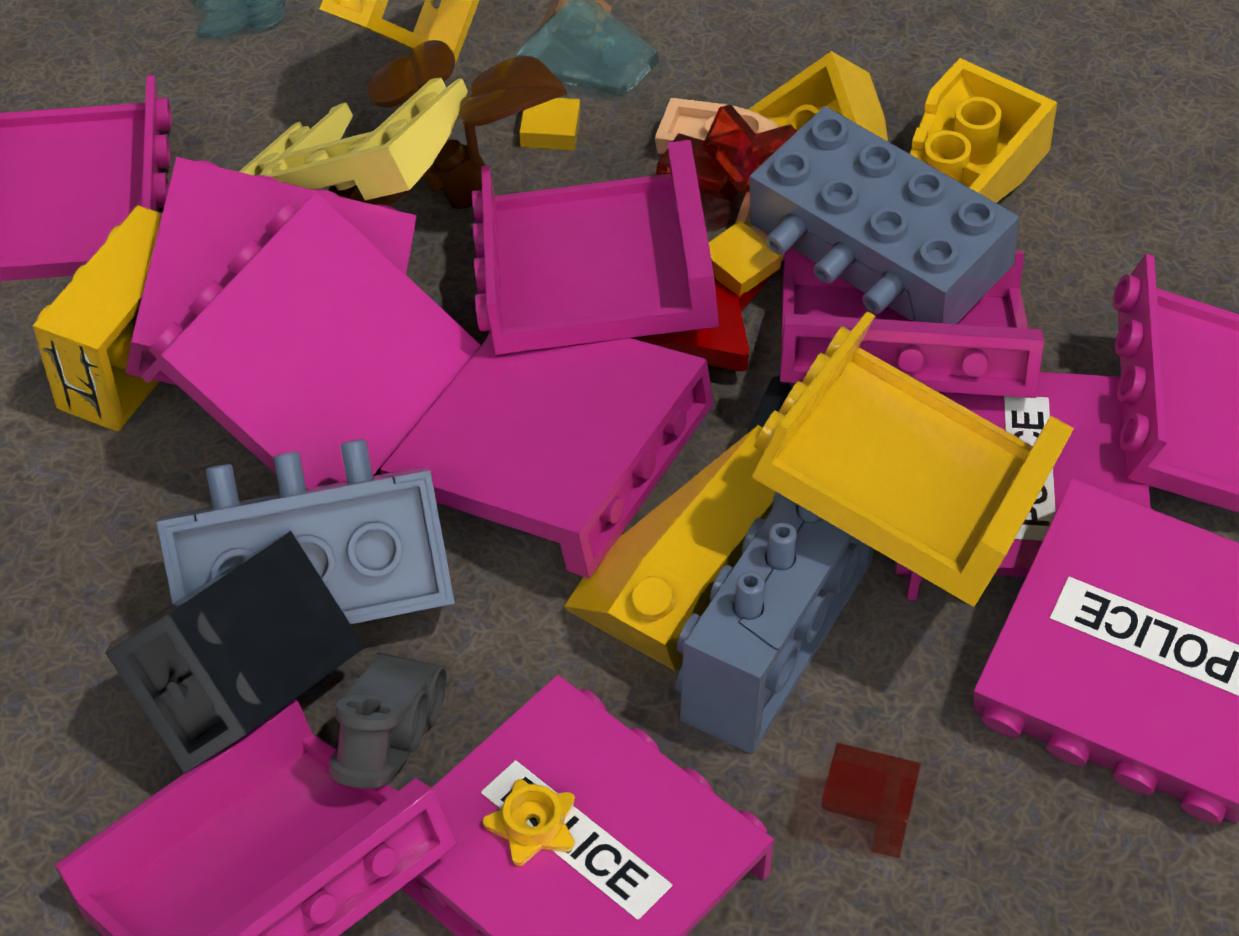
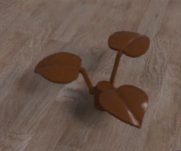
M430 40L423 42L410 50L407 56H399L389 61L374 74L368 85L369 97L379 107L399 105L413 96L430 79L442 78L443 82L447 80L454 70L455 56L451 48L442 41ZM522 55L509 58L492 66L473 81L471 85L472 95L466 96L461 100L459 117L464 124L467 145L461 144L456 139L449 140L448 138L435 161L430 166V171L427 170L421 177L427 182L432 192L441 189L452 207L463 209L473 206L472 191L482 190L481 166H485V163L479 154L475 126L498 121L549 100L567 95L562 82L539 59ZM331 185L327 190L340 197L372 205L383 204L388 206L407 192L404 191L365 201L357 185L345 190H337L335 185Z

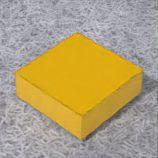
M555 98L524 110L520 127V147L575 150L580 119V99Z
M741 220L708 242L714 278L738 296L751 290L781 267L783 254L778 255L768 248L766 240Z

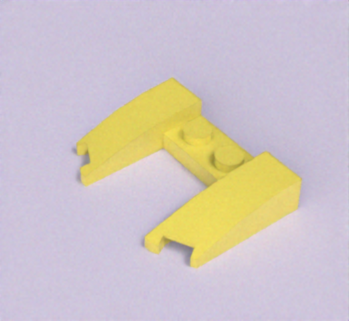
M442 78L430 79L374 131L344 139L341 138L353 114L346 102L332 107L329 113L311 129L309 126L303 127L300 121L293 124L239 172L254 176H270L279 182L311 190H322L324 187L335 185L337 190H345L357 185L365 201L409 191L430 168L448 140L459 115L460 102L466 97L468 90L463 79L455 80L447 88Z

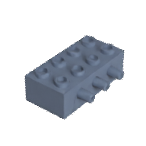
M826 106L816 113L749 176L751 224L769 234L766 237L768 248L778 255H782L789 248H792L816 263L813 268L815 276L825 284H830L837 277H840L865 293L862 297V302L874 314H879L886 307H889L910 321L957 324L1015 262L1020 216Z
M365 439L343 442L340 445L347 481L306 488L300 453L298 451L282 453L273 457L280 494L239 501L233 466L231 464H223L207 468L206 476L212 506L159 516L156 521L172 604L290 530L350 624L455 604L431 471L425 467L373 476L367 441Z
M776 492L773 499V509L766 520L758 517L750 526L743 542L742 556L734 567L725 565L719 572L711 590L710 604L702 616L696 613L692 614L681 631L677 643V651L683 654V662L675 684V691L681 693L680 721L753 755L871 565L874 549Z

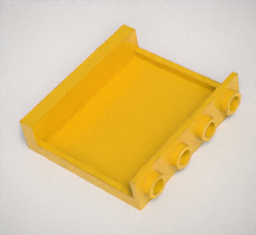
M867 311L852 331L844 326L840 327L825 354L820 353L817 356L803 382H796L780 411L774 410L754 444V447L764 453L752 478L975 607L1007 555L1074 428L1050 416L1033 446L861 349L860 345L875 318V315Z

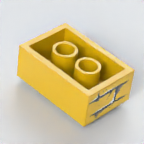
M139 205L134 208L120 225L112 229L106 242L87 264L77 269L72 281L51 305L43 308L36 322L32 325L56 408L118 432L159 382L151 380L147 383L142 377L126 374L131 340L162 213Z

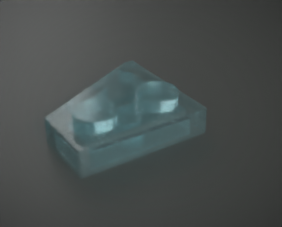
M569 0L513 56L526 55L539 59L562 84L574 87L588 86L596 89L598 92L619 97L627 95L660 62L658 52L594 0Z

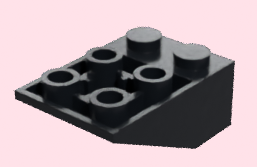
M290 530L110 642L105 654L185 774L251 732L364 649L365 646Z

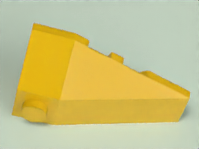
M833 51L747 109L773 121L780 127L781 135L787 141L824 106L888 141L885 116L870 73Z
M959 58L929 91L920 126L916 128L912 139L910 154L997 203L1018 187L1050 151L1057 102Z
M757 425L622 534L607 552L590 579L582 578L564 605L565 610L668 668L677 671L683 662V654L677 651V643L685 623L694 613L702 616L710 604L711 590L719 572L725 565L732 567L736 565L742 556L743 542L750 526L758 517L766 520L773 509V499L776 491L752 478L764 453L754 447L755 441L763 427Z

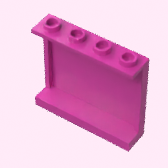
M155 75L146 76L145 103L0 113V281L74 276L77 269L87 264L106 242L112 229L120 225L137 205L163 213L160 212V208L165 205L169 181L167 173H161V169L171 168V151L168 135L162 134V131L172 130V114L169 98H159Z
M691 140L667 143L670 174L495 196L490 165L481 166L482 190L472 191L476 224H473V235L477 258H474V269L478 294H475V304L479 330H491L495 355L719 327L714 272Z
M176 157L131 340L126 374L141 377L157 360L148 349L174 321L184 330L192 323L197 316L188 307L214 279L223 288L228 285L236 275L227 266L252 239L262 248L274 236L265 226L290 200L301 208L316 191L319 192L405 274H407L417 215L398 211L388 205H372L340 197L327 190H311L282 183L270 176H254L221 168L208 161H192ZM161 370L152 379L177 385Z
M316 191L301 208L290 200L273 217L265 228L274 236L263 248L252 239L227 267L236 276L225 288L215 279L188 307L197 317L185 330L175 321L148 349L157 360L141 376L149 383L161 370L275 474L273 457L282 453L298 451L301 456L306 488L347 481L340 448L341 443L358 439H365L367 441L374 475L481 347L472 336Z
M789 248L785 252L782 283L780 382H803L817 356L820 353L825 354L840 327L844 326L852 331L868 311L875 315V318L860 348L933 390L947 393L1036 398L1044 337L1042 329L1028 328L1020 291L1024 251L1016 250L1014 265L957 324L910 321L889 307H886L879 314H874L862 302V297L865 294L863 291L840 277H837L830 284L821 282L813 271L816 263L794 249Z
M1145 254L1131 275L1125 274L1121 277L1115 288L1112 301L1113 308L1118 310L1119 331L1115 341V352L1117 355H1120L1121 378L1118 384L1117 397L1123 403L1124 425L1120 434V447L1122 450H1125L1126 477L1138 483L1239 513V314L1158 289L1156 287L1155 258L1153 255Z
M490 331L482 346L423 415L398 448L388 457L380 468L381 474H387L419 467L429 469L431 471L436 503L560 543L566 570L590 579L607 552L615 544L714 405L707 360L632 338L495 355L492 333Z
M294 699L251 732L178 777L57 862L54 866L82 916L102 936H339L457 844L434 790L419 779L415 778L399 791L390 785L364 789L346 786L333 780L328 773L329 763L337 750L312 733L299 702Z

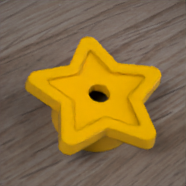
M518 779L513 784L512 792L505 799L503 808L485 816L482 821L486 830L509 840L513 863L516 866H523L542 849L561 852L573 850L575 840L564 821L574 805L575 796L571 792L556 794L548 787L528 784L525 780ZM530 818H537L540 823L537 826L531 827L527 825L526 821Z

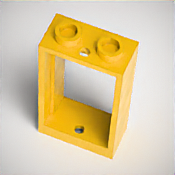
M322 0L320 10L412 50L417 45L430 40L442 41L451 48L455 56V64L480 1L441 0L439 7L435 8V0H425L414 31L410 32L382 19L389 0Z

